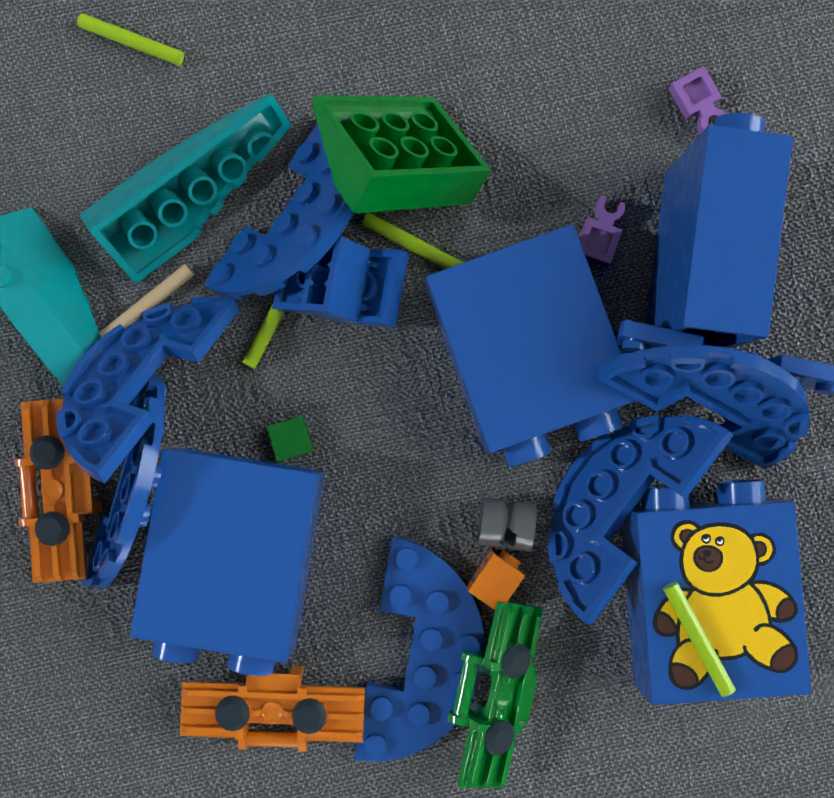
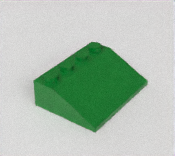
M313 96L311 102L334 185L354 214L472 204L492 171L434 97Z

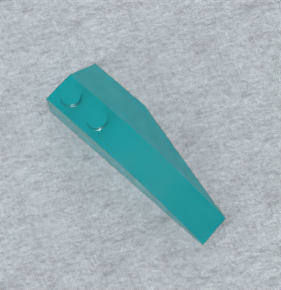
M269 93L232 112L173 147L80 213V216L88 231L136 284L198 237L202 232L200 228L212 214L215 216L224 206L222 202L235 187L239 188L248 178L246 176L247 172L257 161L260 162L265 158L292 125L274 96Z
M30 207L0 216V307L47 368L64 386L68 376L81 357L101 338L99 334L101 330L96 326L91 313L92 307L88 297L83 293L78 280L80 277L75 265L36 211Z

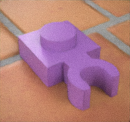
M704 66L675 81L668 88L684 118L687 120L694 115L697 117V131L699 135L708 126V120L715 121L718 116L726 114L723 110L714 106L722 97Z
M603 195L595 206L597 220L590 217L585 220L579 241L586 259L608 267L611 264L623 230L614 227L613 224L624 214L625 203L620 202L615 213H608L604 208L607 196Z

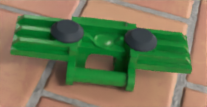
M497 601L486 653L472 650L462 651L461 660L464 663L454 709L449 711L447 718L452 724L469 727L457 783L460 788H505L517 734H522L523 727L528 724L539 672L535 670L536 666L532 665L542 621L543 607ZM480 665L482 667L481 671L492 677L488 702L474 701V703H471L478 666Z

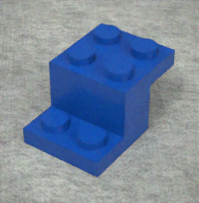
M340 236L329 251L306 273L299 270L285 280L286 286L275 291L272 309L281 312L311 314L338 324L396 328L409 254L402 250L369 249Z

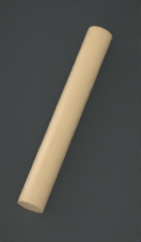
M186 264L182 265L99 332L100 336L103 337L119 324L126 328L143 317L141 312L157 306L193 277L194 273Z

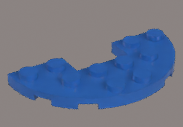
M317 123L306 141L298 147L295 156L288 164V167L297 175L305 178V181L297 188L293 198L281 215L275 219L269 232L264 236L245 225L242 231L235 236L230 248L220 262L211 270L210 276L203 285L218 295L240 300L244 298V295L256 293L261 297L285 287V280L297 271L301 270L306 273L329 251L347 226L353 212L334 185Z
M194 297L191 300V304L173 307L168 302L141 312L143 318L126 328L119 324L110 330L81 357L62 388L61 393L65 398L62 410L57 411V428L67 452L84 472L103 483L107 482L154 421L147 410L129 405L168 355L199 363L240 311L235 300L222 297Z
M625 319L619 326L617 344L625 352L632 353L670 345H703L704 337ZM784 354L767 359L789 372L804 390H814V392L834 396L833 365Z
M670 345L632 353H622L615 359L599 366L598 380L655 411H659L687 396L727 418L728 421L720 424V426L729 430L733 437L724 448L763 469L780 462L794 452L797 440L800 437H806L809 430V405L803 387L789 372L777 364L762 358L757 353L708 345Z
M157 373L151 376L134 399L133 406L147 410L154 421L125 458L110 513L102 511L87 563L88 578L82 580V584L86 587L104 589L112 583L130 552L138 528H144L149 520L151 506L147 504L151 488H157L162 472V467L157 465V460L164 433L165 395L167 391V384L163 383L161 376Z
M660 415L642 417L629 421V426L611 435L609 433L602 435L583 451L571 465L552 503V509L555 511L551 531L547 532L549 561L554 565L559 582L557 586L573 612L584 623L588 625L593 624L638 564L637 561L612 543L610 539L655 478L686 499L733 437L729 430L708 420L688 415H682V417H661Z
M392 536L379 611L416 617L405 683L403 688L367 681L364 702L363 743H357L354 760L376 762L403 758L429 747L447 734L455 726L447 718L449 711L454 709L464 663L461 660L462 651L485 652V638L481 617L473 596L468 592L463 579L455 569L432 550L397 536ZM480 665L478 666L471 702L482 676V667Z

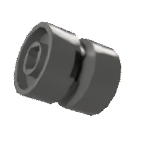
M483 497L478 521L477 545L498 548L502 543H506L510 550L530 552L536 529V504L514 501L511 506H507L503 499Z

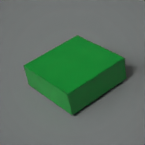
M304 416L267 426L277 462L314 451Z

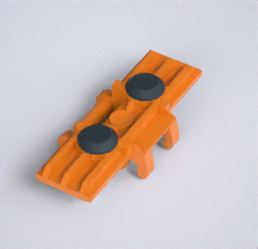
M64 399L21 402L24 458L14 460L15 467H19L22 518L18 520L19 526L29 527L33 583L88 578L83 514L103 511V500L92 499L90 475L84 472L67 452L62 438L58 434L57 411L62 410ZM35 466L40 468L42 516H38Z
M292 666L287 674L247 675L246 683L183 681L180 736L235 738V741H238L239 750H247L248 746L298 748L299 752H307L308 741L363 743L365 687L301 685L304 666ZM250 723L295 725L297 732L250 730Z

